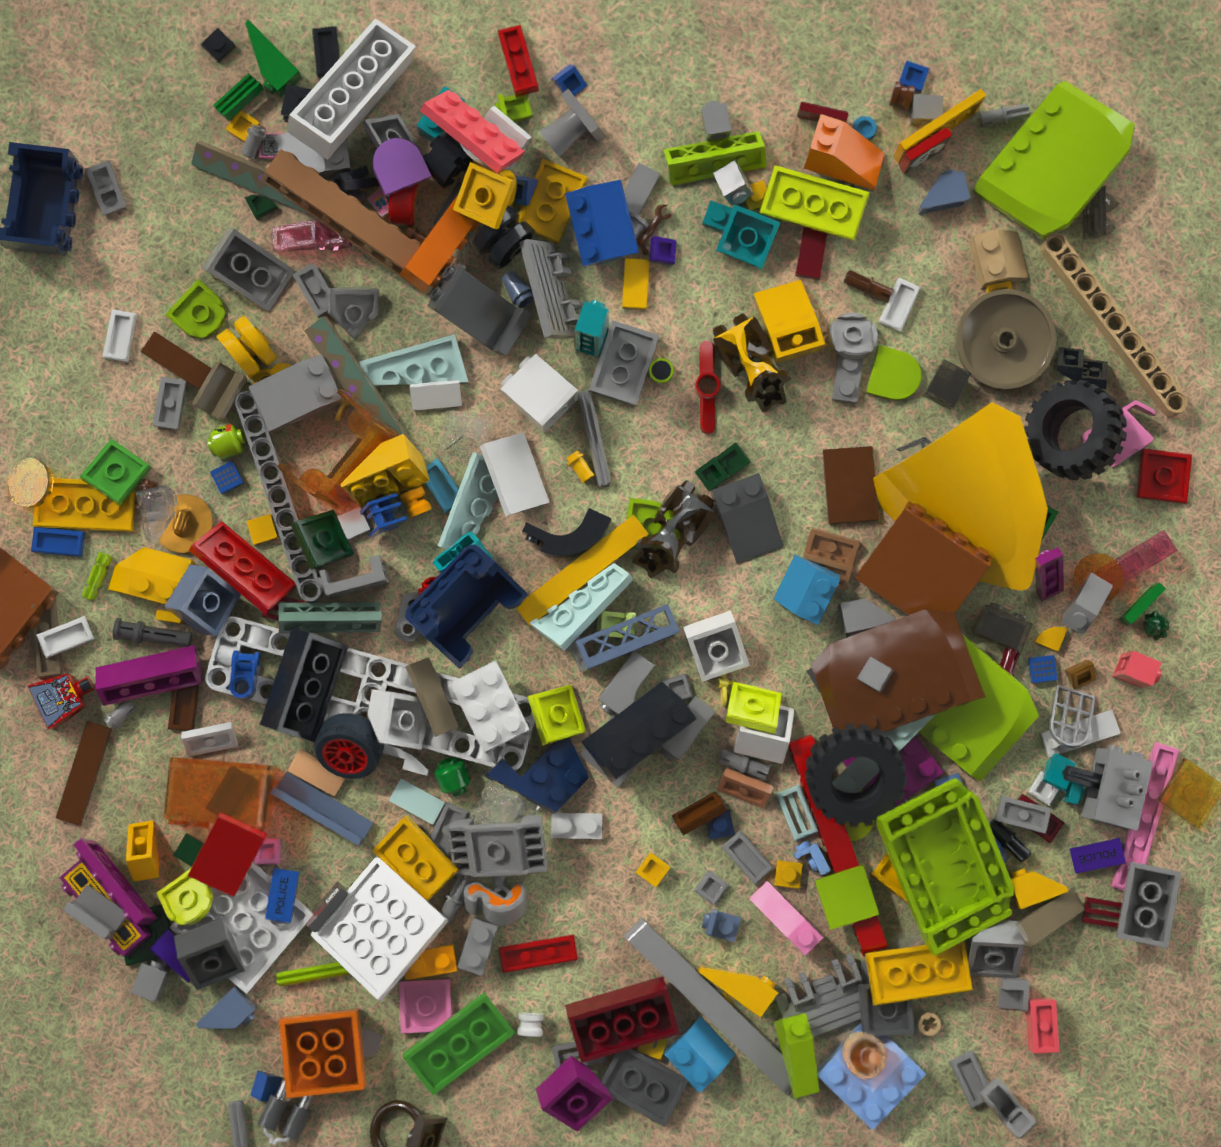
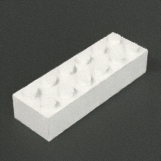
M374 19L289 115L287 132L328 160L412 63L416 46L377 19Z

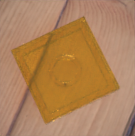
M1183 758L1157 800L1193 827L1200 829L1221 796V783L1189 759Z

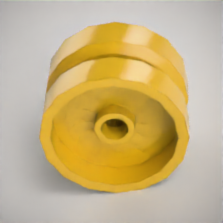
M243 315L234 322L235 329L241 335L239 339L229 329L223 330L216 337L251 379L260 372L259 365L253 359L255 355L265 365L271 364L278 357L269 347L270 343L256 326L253 327Z

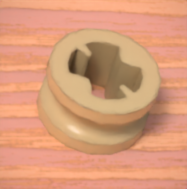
M924 1012L919 1015L917 1028L921 1033L933 1036L940 1030L941 1022L937 1015L932 1012ZM933 1017L934 1021L932 1022L935 1024V1027L933 1029L928 1028L927 1031L924 1030L923 1027L925 1025L922 1024V1021Z

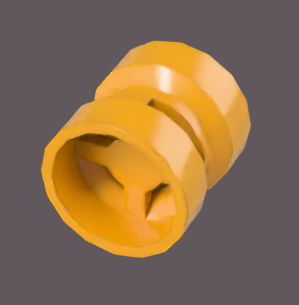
M422 486L399 495L401 501L407 506L406 513L409 518L432 509L430 503L424 498L425 491Z

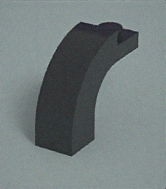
M589 508L580 526L569 534L553 535L527 522L522 533L526 535L525 540L538 546L540 542L543 543L540 551L541 554L553 558H571L585 553L598 543L605 535L612 518Z

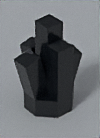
M366 165L345 173L335 174L333 182L340 187L342 192L348 196L356 197L360 202L366 200L367 194L357 189L380 187L377 178L359 179L369 175Z

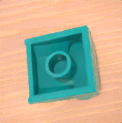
M734 204L716 251L762 269L781 222Z

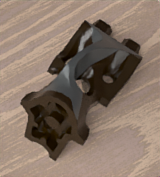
M688 480L670 491L660 505L652 521L663 526L660 531L653 536L642 537L636 543L639 551L632 562L644 568L651 579L665 569L676 573L679 569L678 556L682 547L685 544L688 546L693 545L716 515V512L712 510L714 500L704 494L699 499L692 494L696 488ZM667 510H669L670 519L664 517ZM690 524H693V525H694V527H695L694 532L690 530V528H689V525H690Z

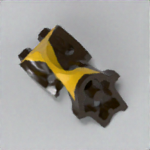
M742 313L734 318L733 323L735 327L727 330L724 325L714 328V344L723 363L734 377L739 376L738 373L742 370L747 375V389L745 390L747 401H756L762 413L775 404L780 403L783 405L786 403L784 384L791 377L785 370H778L770 361L769 357L773 355V350L757 318L752 317L749 319ZM755 342H760L761 346L756 347L753 344ZM732 359L740 360V363L734 364Z

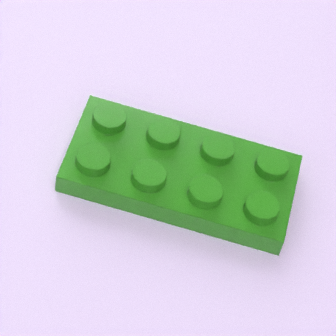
M484 992L405 1051L402 1057L434 1096L513 1036L515 1030Z

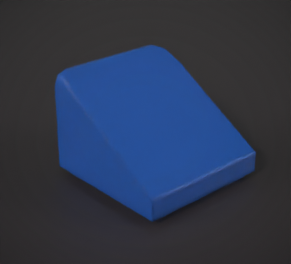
M569 64L551 78L562 93L569 89L574 96L588 86L575 65Z
M515 176L517 189L513 203L528 206L537 187L538 179Z

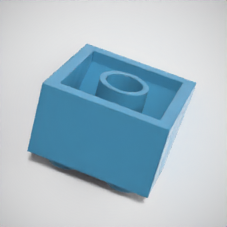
M795 554L775 594L774 600L795 615L818 625L838 586L840 575Z
M701 1016L664 1050V1055L699 1093L722 1072L735 1056L730 1047Z

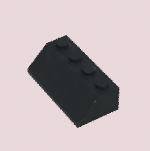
M292 628L259 725L315 742L323 724L348 646L310 632Z
M661 682L581 742L612 783L697 718L683 699Z

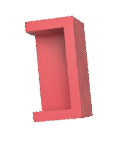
M1051 997L1029 998L1028 1012L1026 1011L1028 1050L1032 1053L1059 1052L1056 1000Z

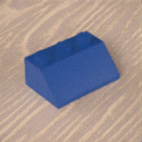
M621 180L591 185L565 193L583 266H596L639 253Z

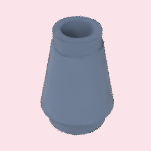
M509 271L502 277L513 305H517L518 308H524L533 302L534 297L531 287L514 271Z

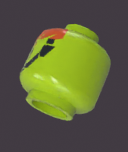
M227 424L212 430L207 443L214 457L218 456L220 459L225 460L243 453L244 443H247V439L242 429H238L234 424Z

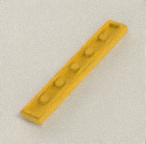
M632 515L529 595L516 609L531 627V621L536 618L540 620L546 616L548 609L555 604L558 606L569 598V594L575 590L578 591L589 580L636 546L639 539L647 537L649 535L637 518Z

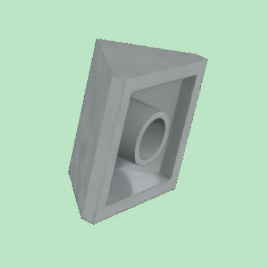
M399 114L367 119L362 122L365 133L376 150L383 142L394 138L408 140L419 149Z

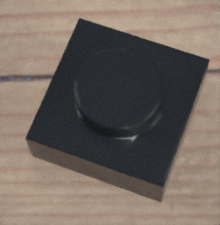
M219 28L201 43V46L218 63L236 47Z

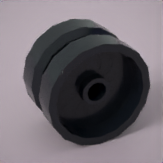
M507 206L499 229L484 225L475 236L472 244L481 254L489 253L488 261L499 270L507 266L521 252L519 242L526 239L532 240L535 230L526 221L519 222V214L511 206Z

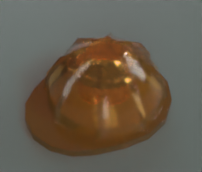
M854 1032L845 1039L842 1053L847 1067L853 1075L861 1079H871L882 1072L886 1064L887 1055L884 1045L878 1038L865 1032Z

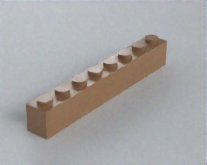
M280 149L265 170L261 181L411 284L399 274L421 243L415 239H409L402 234L400 228L395 225H389L382 220V217L377 212L362 206L356 197L348 196L340 190L336 183L325 180L319 176L317 170L299 162L293 153ZM442 268L438 274L441 276L445 269ZM429 286L424 291V294L427 296L432 288Z

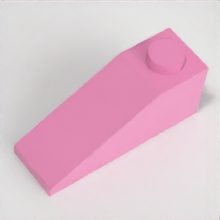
M768 881L749 898L803 955L806 956L823 939L810 923Z

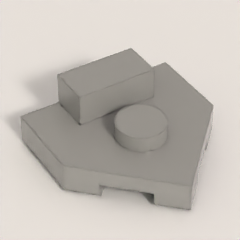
M363 287L328 288V314L354 339L378 315L379 289Z

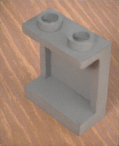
M379 555L369 557L372 573L332 583L330 573L326 570H321V577L317 578L320 592H323L330 599H335L388 585L390 583L384 560Z

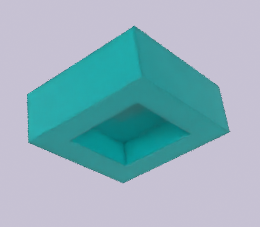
M710 200L702 225L724 232L733 208Z
M1070 782L1063 802L1078 805L1079 800L1082 801L1084 798L1086 787Z

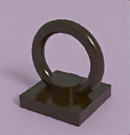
M394 1100L384 1104L376 1111L372 1118L370 1140L373 1147H385L380 1137V1127L383 1119L393 1111L406 1112L415 1123L407 1137L406 1147H439L447 1117L438 1114L423 1116L417 1107L403 1100Z

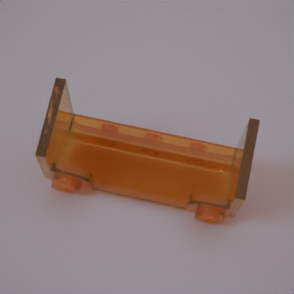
M339 388L336 393L356 408L348 419V426L358 436L357 440L328 476L319 469H309L302 475L289 463H279L277 468L307 493L334 509L343 510L350 507L354 500L342 489L341 483L381 443L399 436V433L350 391Z

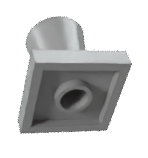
M569 89L562 93L561 96L571 109L548 126L539 130V133L560 158L587 130L590 131L598 142L605 137V134Z

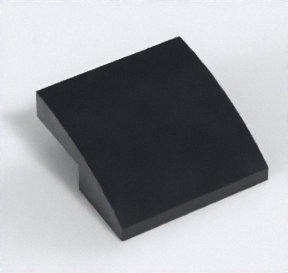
M1059 347L1057 370L1076 382L1083 380L1101 389H1106L1108 361L1084 359V350Z

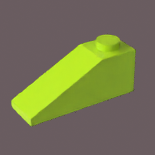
M803 1013L775 1021L774 1025L794 1099L820 1092L814 1043L807 1014Z

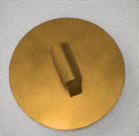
M181 494L171 497L154 526L155 533L160 543L170 551L188 553L190 552L191 545L212 529L213 517L211 510L202 499L194 495Z

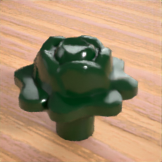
M1158 611L1146 614V621L1143 622V626L1147 636L1153 637L1155 641H1158L1160 638H1166V631L1169 630V621L1165 615H1159Z

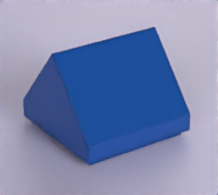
M258 1070L250 1096L259 1101L268 1102L271 1094H277L282 1077Z

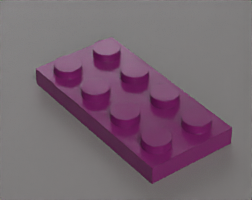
M80 838L73 844L77 849L76 856L85 865L89 864L93 869L91 874L99 884L104 883L109 890L107 895L115 904L120 903L125 910L123 915L131 924L135 922V924L151 925L158 919L96 841Z

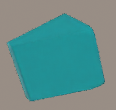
M1057 753L1053 754L1046 762L1042 781L1065 792L1070 781L1063 779L1062 771L1068 765L1076 767V763Z

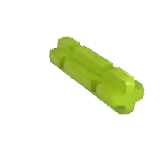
M103 552L98 553L95 560L97 563L92 567L86 582L88 586L84 587L82 597L91 601L96 600L98 595L97 589L102 585L107 573L106 567L110 565L112 556Z

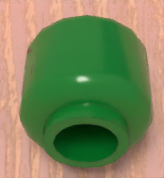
M450 757L438 763V768L435 770L434 775L440 790L445 794L452 793V796H459L467 791L466 787L471 783V776L465 762L456 757Z

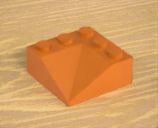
M360 1008L283 1016L279 1019L286 1098L365 1089L367 1079Z

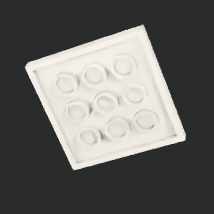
M376 856L348 889V896L320 929L315 933L312 932L310 935L377 1000L382 1001L449 921L403 878Z
M254 862L235 897L211 887L213 892L212 905L207 915L200 922L190 926H182L174 922L169 927L179 935L223 917L232 933L245 969L244 972L231 976L229 979L246 994L250 992L314 915L311 910L296 898L292 923L265 919L272 877Z

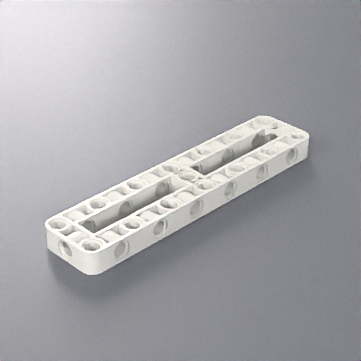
M228 617L216 638L205 680L207 685L213 690L232 695L229 685L233 651L238 650L240 653L241 648L246 646L283 656L284 650L278 649L277 641L281 637L289 638L290 633H279L278 628L238 617ZM238 623L240 632L237 636L231 637L229 628L232 624ZM348 648L340 673L362 678L357 700L355 703L332 696L324 721L339 713L361 715L363 712H368L370 701L367 699L366 693L372 687L380 691H388L389 686L416 693L406 670L408 664ZM383 663L386 667V672L383 676L376 677L373 673V668L376 664ZM218 672H224L226 675V681L222 685L215 683V676ZM436 672L448 702L460 705L450 685L451 682L459 678ZM258 676L256 693L249 700L266 704L268 699L263 696V689L267 685L273 686L274 680ZM243 681L239 683L237 687L238 694H245L248 691V682ZM513 693L518 706L523 703L529 704L527 697ZM532 713L530 716L524 717L531 731L486 753H483L476 736L452 730L435 737L430 724L426 722L422 748L494 767L502 758L505 759V755L508 752H515L519 760L515 766L511 767L514 771H517L524 764L535 720ZM462 738L467 739L470 744L468 751L460 753L456 748L457 741Z

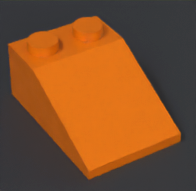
M820 115L804 169L875 190L885 153L844 121Z

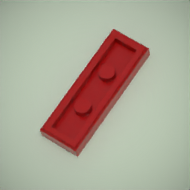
M521 25L498 30V37L515 97L538 92V83Z
M574 934L499 947L502 973L578 960Z

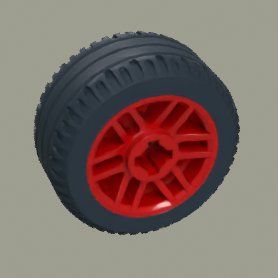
M339 713L329 717L322 724L314 744L315 755L319 763L330 773L347 779L364 778L370 775L377 768L384 750V743H379L370 720L352 713Z

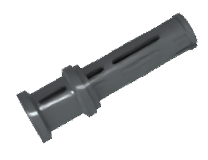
M116 618L113 628V640L122 638L134 640V643L138 644L143 641L188 647L191 645L192 632L145 626V623L142 621L132 623L122 621V618Z

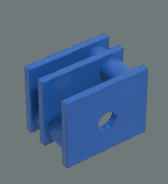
M397 493L370 501L360 511V514L370 512L367 515V519L374 518L376 527L369 534V537L399 528L407 520L406 516L395 520L393 515L401 505V502L391 504L398 496Z

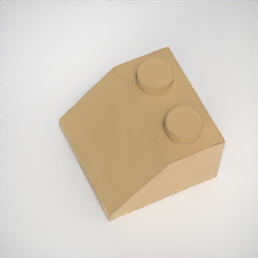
M994 230L973 235L969 244L980 289L992 284L1007 281L1014 282L1029 278L1017 231Z

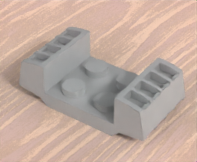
M524 816L520 823L474 825V818L455 820L447 826L452 863L459 869L455 875H470L472 877L513 876L548 870L542 816Z

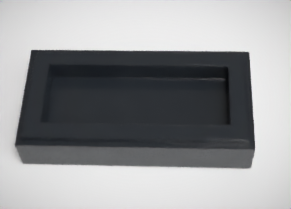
M337 26L312 29L317 78L324 77L340 59Z

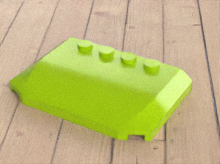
M1064 80L1055 86L980 176L973 192L980 199L1041 239H1045L1049 234L1057 230L1062 231L1068 228L1129 155L1135 123Z
M963 635L985 698L937 713L919 733L969 775L982 781L1039 717V713L1028 688Z
M953 778L877 817V828L922 940L933 955L936 956L1012 915L1010 896H1013L1014 887L979 797L967 789L958 779Z

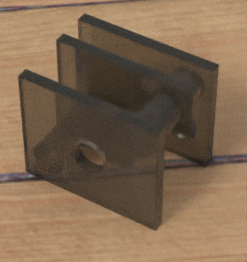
M943 359L923 397L951 410L956 405L971 373Z

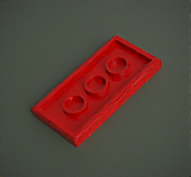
M222 521L193 543L189 549L192 554L265 615L296 588V583Z

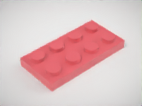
M450 90L425 102L420 110L496 173L501 172L520 160L525 152L516 141L505 136L496 125L489 123L476 109L468 106L461 100L458 94Z

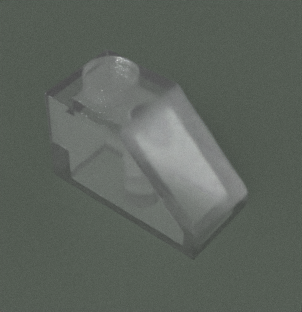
M166 485L136 492L145 540L150 544H156L176 515L177 496L175 491H172Z

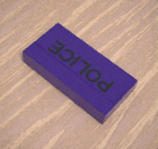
M1120 837L1069 848L1075 874L1126 863Z

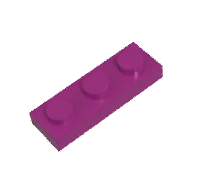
M1059 547L1045 550L1035 558L1036 589L1041 602L1064 591L1063 553Z

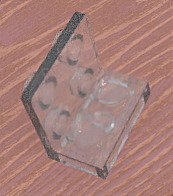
M487 780L467 818H474V825L520 823L524 816L535 815L539 806L493 781Z

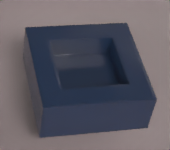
M730 810L706 823L710 840L735 835Z

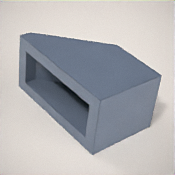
M948 170L943 172L921 203L918 214L966 206L970 201L964 171Z
M235 986L195 1025L198 1028L236 1029L241 1024L246 1027L256 1017L253 1012L258 1007L238 986Z

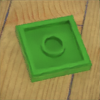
M110 439L79 477L92 488L121 506L152 468L148 463Z

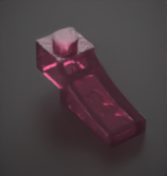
M316 219L273 227V251L276 253L301 250L333 251L352 247V243Z
M1162 530L1094 572L1098 577L1113 585L1112 591L1178 550L1166 531Z

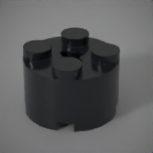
M448 133L443 138L438 135L430 144L431 151L422 156L431 177L444 189L455 182L452 177H456L462 170L465 172L470 162L473 163L474 161L465 153L460 143Z

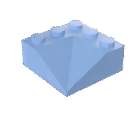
M861 1023L817 1068L818 1077L872 1130L926 1075L888 1036L862 1037Z

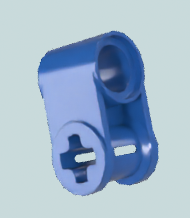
M238 650L233 651L229 687L232 695L238 699L249 700L256 693L261 663L260 652L244 654L239 653ZM243 681L248 682V691L245 694H238L237 687L239 683Z

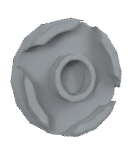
M846 313L840 315L832 322L829 328L828 340L831 348L838 355L847 359L865 358L872 353L877 344L878 332L874 323H870V321L866 320L867 317L862 314Z

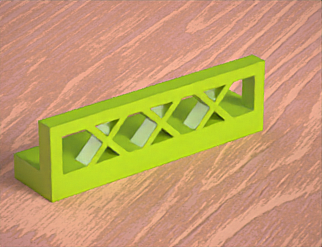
M759 131L663 149L671 186L714 178V172L733 161L739 165L743 172L767 167L765 145ZM756 141V143L746 144V142ZM679 155L682 156V157H678V158H673V159H671V157H674V156H679Z

